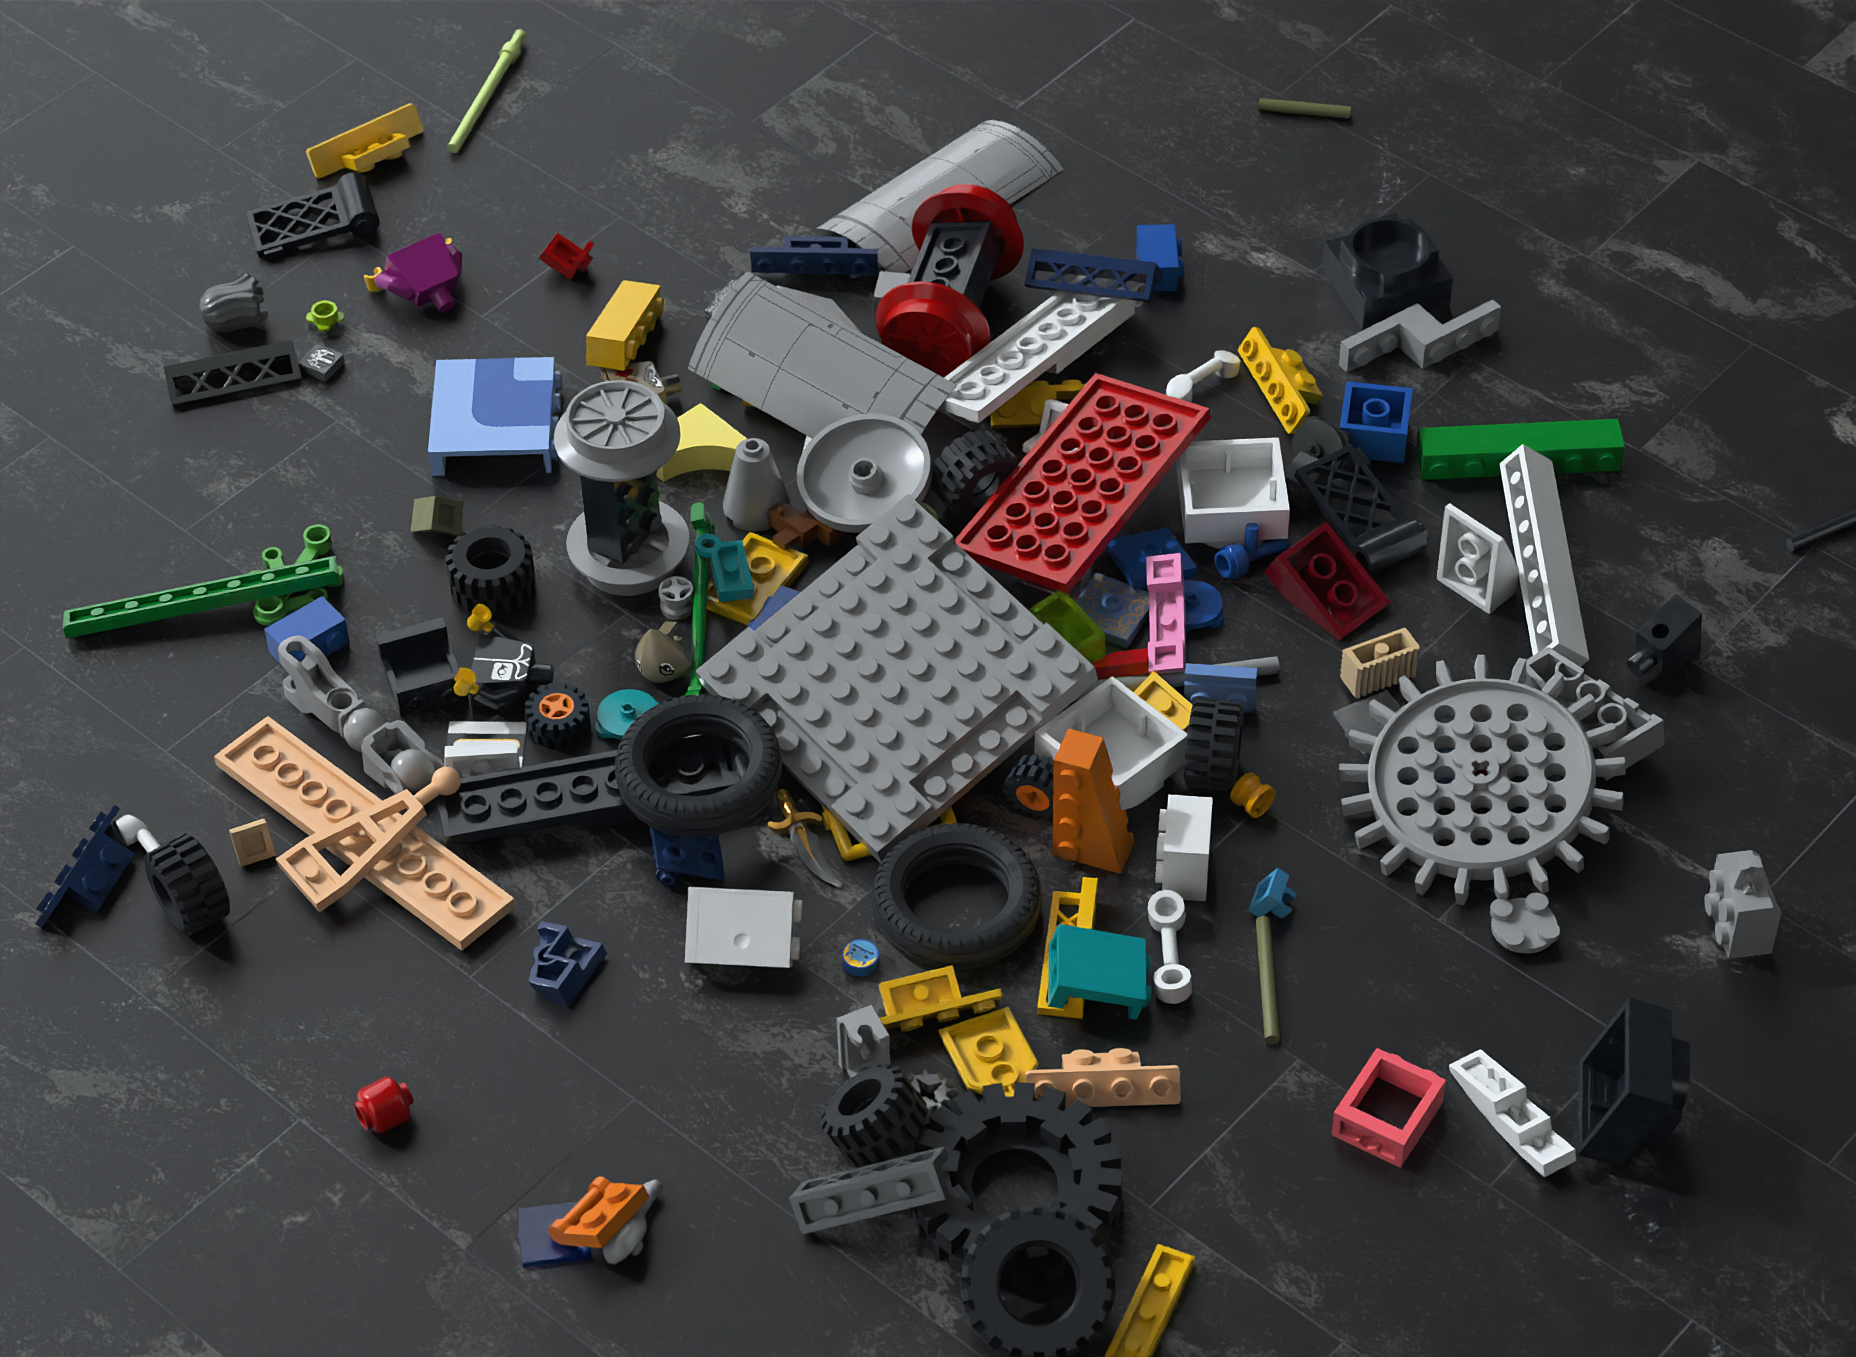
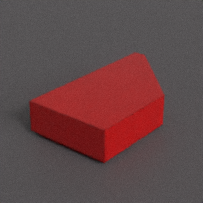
M1148 648L1114 652L1091 663L1095 667L1098 680L1108 679L1112 676L1116 678L1149 673Z

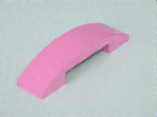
M1181 553L1146 557L1150 620L1149 675L1153 671L1157 674L1184 672L1186 662V608Z

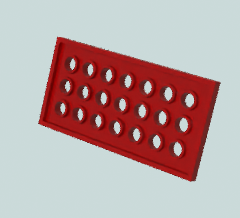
M1095 373L956 537V544L979 564L1068 594L1211 419L1210 409ZM1150 445H1153V446L1150 447V448L1141 449V448H1146V447H1148V446H1150ZM1086 479H1089L1088 481L1083 482V483H1076V482H1081V481H1084V480H1086ZM1117 488V490H1115V491H1113V492H1106V491H1111V490ZM1042 491L1040 494H1037V495H1029V494H1036V493ZM1068 500L1071 501V502H1069V503H1067V504L1059 505V504H1062V503L1067 502ZM1096 510H1099V512H1097V513H1095V514H1086V513H1093V512H1095ZM1021 513H1024L1023 515H1021V516H1019V517H1010V516H1017V515H1019V514H1021ZM1050 522L1052 523V524L1049 525V526L1040 527V526L1047 525V524H1049ZM1078 532H1081V534L1078 535V536H1073V537L1068 536V535H1075V534H1077ZM1003 535H1006L1005 537H1003V538H1001V539H992V538H999V537H1001V536H1003ZM1031 545H1034L1033 547H1031V548H1029V549H1021V548H1026V547H1029V546H1031ZM1060 554L1063 555L1062 557H1060V558H1058V559H1050V558L1057 557V556H1059Z

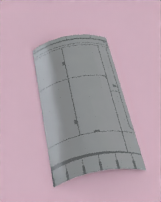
M986 120L823 223L817 229L839 233L863 249H878V263L886 272L906 273L914 267L920 252L913 239L912 220L917 208L924 200L953 185L973 184L996 192L1009 204H1012L1061 172L1063 167L1042 144L1020 128L1006 122Z
M746 272L718 305L696 345L688 366L690 371L812 439L832 423L859 414H884L896 417L910 424L921 435L938 408L957 387L956 384L750 272Z

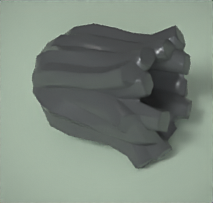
M245 273L242 278L235 282L216 285L207 289L200 298L203 322L216 332L228 333L247 327L263 330L266 323L265 319L268 318L267 310L260 311L259 304L264 302L262 295L264 291L262 286L256 287L259 282L258 279L249 273Z

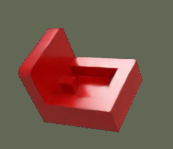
M557 232L539 259L571 280L578 270L584 273L591 263L593 257L589 253L594 243L588 241L586 246L581 249Z

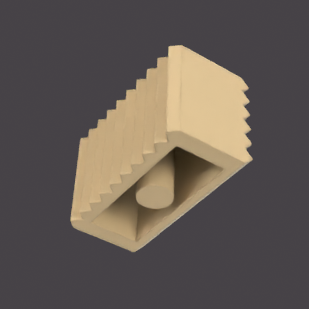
M1402 628L1343 649L1340 677L1353 696L1359 699L1361 695L1366 696L1369 693L1372 694L1373 691L1378 692L1379 688L1385 689L1386 686L1397 685L1399 678L1404 675L1409 679L1410 677H1416L1420 646L1406 628Z

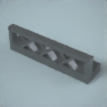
M293 340L163 366L172 406L301 379ZM290 358L293 373L280 376L270 370L269 367L275 360ZM256 365L262 369L256 381L246 382L237 376L241 367ZM222 371L230 376L224 387L214 389L204 382L209 374ZM266 372L273 376L271 378L262 379ZM191 378L198 383L191 394L177 397L174 381ZM233 379L241 383L229 386ZM201 385L208 389V391L198 392Z
M946 1147L803 1181L789 1197L801 1234L945 1200L949 1195V1191L941 1167L949 1158Z

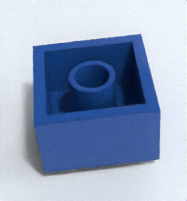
M1346 381L1339 430L1347 431L1351 436L1353 448L1357 449L1360 447L1368 459L1404 463L1413 388Z

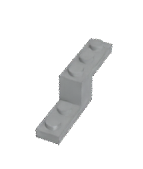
M1492 299L1442 325L1417 303L1341 341L1339 366L1348 373L1398 347L1423 369L1498 331L1501 306Z

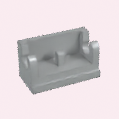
M872 1005L836 1018L839 1066L842 1070L846 1069L850 1078L873 1066L890 1064L889 1034Z

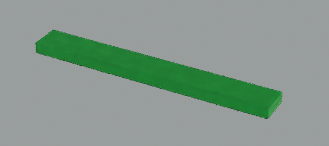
M336 556L65 610L63 614L64 634L66 639L338 584L340 581Z

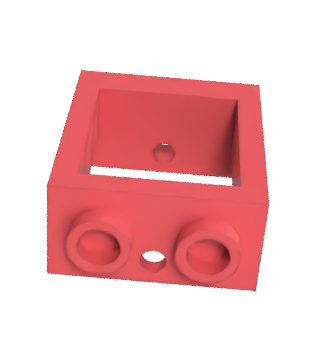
M1376 1048L1335 1110L1332 1136L1401 1168L1442 1105L1446 1080L1439 1077L1433 1071L1424 1070L1404 1061L1396 1054H1389ZM1376 1077L1423 1098L1403 1130L1356 1109Z

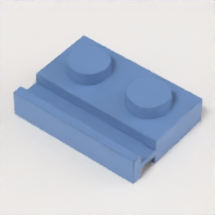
M1186 663L1184 698L1192 705L1197 698L1241 703L1244 713H1254L1257 668Z

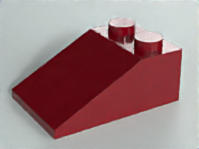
M1327 521L1279 555L1264 571L1286 600L1339 641L1391 603Z

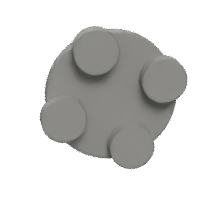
M1531 893L1527 898H1514L1508 901L1497 899L1491 903V930L1495 939L1505 948L1518 953H1535L1546 949L1551 943L1558 940L1560 927L1557 925L1555 915L1548 908V898L1544 894Z

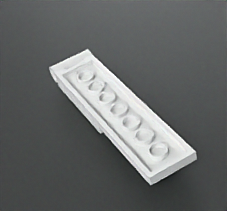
M1079 275L1069 284H1077L1087 276ZM1105 278L1094 279L1098 287L1108 288L1117 281ZM1130 281L1125 283L1130 291L1144 292L1145 283ZM1090 282L1086 286H1093V284ZM1123 286L1118 288V290H1125ZM1058 291L944 377L956 384L957 387L938 409L942 412H949L966 418L968 421L981 422L1045 371L1058 374L1135 314V307H1140L1144 302Z

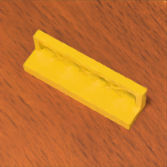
M1083 877L1081 893L1053 891L1037 1014L1071 1018L1083 1017L1085 1002L1083 998L1069 996L1068 1004H1065L1063 1009L1048 1007L1049 944L1058 926L1057 921L1063 925L1076 927L1075 925L1077 924V927L1094 930L1098 878ZM1059 905L1079 906V911L1068 919L1059 911Z

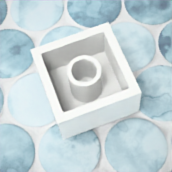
M1168 795L1167 809H1160L1159 831H1165V833H1159L1157 839L1156 859L1163 861L1156 862L1155 883H1162V890H1172L1178 893L1183 900L1206 901L1213 800L1211 797Z

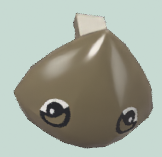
M665 621L659 630L649 629L637 645L635 664L648 681L666 683L680 678L690 671L692 662L681 646L684 639L682 636H674L675 630L679 627L677 622Z

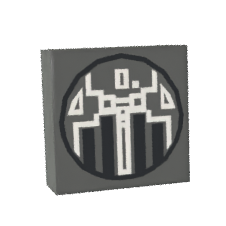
M316 344L298 362L300 372L326 382L345 361L342 353Z

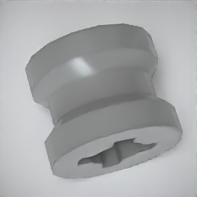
M673 576L662 581L659 586L660 610L662 614L672 620H682L689 617L693 613L692 583L680 576Z

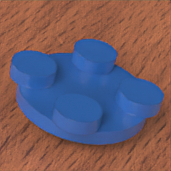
M1197 580L1184 581L1186 633L1190 629L1206 626L1216 628L1221 626L1224 622V613L1222 612V597L1213 586Z

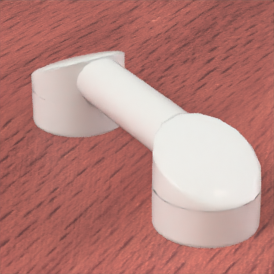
M1215 351L1214 358L1187 375L1181 374L1172 378L1167 385L1166 395L1191 402L1194 385L1213 373L1223 378L1236 376L1240 371V359L1231 352Z
M124 815L112 822L118 838L125 847L139 841L148 853L161 846L150 833L147 826L134 816Z

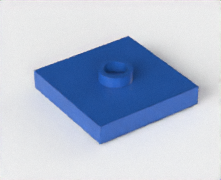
M1168 527L1115 538L1105 548L1133 590L1147 587L1146 557L1181 553L1183 578L1196 577L1197 566Z

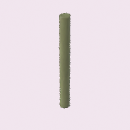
M1261 916L1256 919L1264 1035L1265 1042L1273 1045L1280 1042L1271 921L1269 917Z

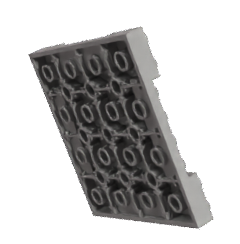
M909 494L856 537L858 543L856 547L755 631L747 627L695 671L701 685L711 695L736 700V702L739 701L758 712L766 720L778 739L782 753V766L862 843L880 863L897 843L909 835H914L913 833L925 829L1035 735L1036 730L1056 717L1098 681L1095 667L1048 623L1042 624L958 546L954 536Z

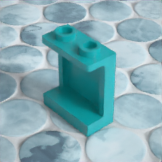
M1058 924L1049 944L1048 1007L1063 1009L1068 997L1071 996L1128 1006V1018L1136 1020L1142 1008L1148 1007L1151 998V986L1146 985V977L1151 965V956L1146 954V939Z

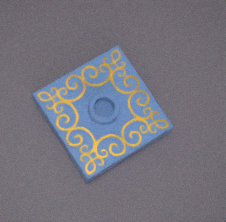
M1096 572L1065 616V625L1127 649L1149 617V592L1142 589L1133 590L1126 583Z

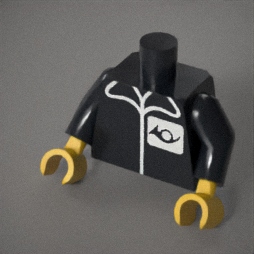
M478 604L472 610V615L468 618L467 625L472 631H481L483 629L485 633L479 635L471 670L460 668L454 676L456 681L454 691L458 696H466L470 693L472 707H489L493 710H500L511 705L525 704L526 701H529L533 685L553 683V665L536 664L534 646L511 635L496 622H489L492 616L490 609L483 604Z

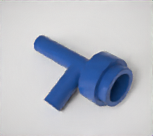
M1248 523L1245 528L1244 548L1238 543L1221 547L1214 558L1216 569L1224 578L1235 579L1244 576L1249 571L1250 562L1287 550L1289 542L1287 539H1275L1258 545L1259 525Z

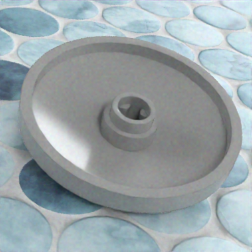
M859 414L832 423L820 431L808 443L798 463L797 484L805 507L818 521L836 530L862 533L907 494L919 504L923 501L932 481V461L925 440L907 422L884 414Z

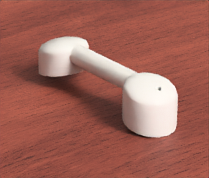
M1162 890L1152 895L1148 902L1150 924L1156 931L1161 933L1164 966L1154 973V989L1157 998L1161 1001L1176 1004L1185 1001L1192 994L1190 971L1185 966L1179 965L1176 931L1185 922V904L1183 898L1178 893L1172 890Z

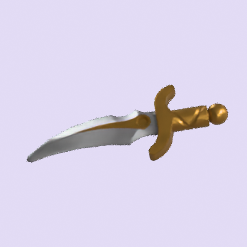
M780 789L776 793V800L779 802L778 804L786 819L780 823L770 821L768 823L769 830L777 834L790 833V841L796 844L797 853L807 867L822 880L837 887H843V883L828 865L820 848L817 835L813 834L807 827L809 824L823 825V818L813 812H799L789 792L785 789Z

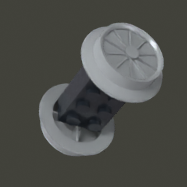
M626 380L600 382L579 392L571 400L566 412L556 425L554 445L561 461L569 469L579 474L581 480L584 512L573 522L567 535L566 546L570 561L598 589L614 595L633 596L659 588L662 581L673 575L675 569L687 554L690 537L687 524L682 516L669 505L659 501L660 493L657 485V470L672 458L680 443L681 431L678 419L674 412L661 401L660 397L653 390L642 384Z

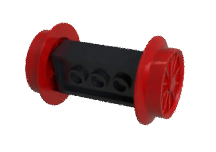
M973 184L950 186L940 193L927 198L919 205L912 220V235L920 251L908 282L888 291L880 300L875 315L876 327L881 337L882 345L943 378L990 343L989 325L979 307L989 281L1010 273L1020 262L1024 251L1023 233L1010 204L996 192Z

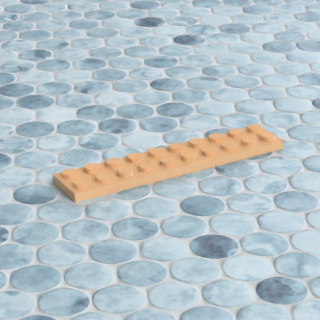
M269 716L214 756L216 766L309 836L382 801ZM397 812L376 822V825L385 833L402 815ZM417 826L364 876L461 951L515 908V901L511 895ZM360 830L326 847V849L351 866L374 842L363 830Z

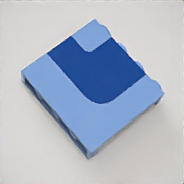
M554 357L436 360L428 446L431 476L445 475L446 456L543 454L546 473H551L552 459H558L553 437L559 416H555V413H561L560 393H556V390H562L561 370L555 369Z

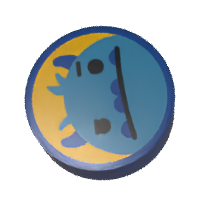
M856 939L848 942L842 950L843 968L854 976H867L873 973L879 965V950L877 946L866 939Z

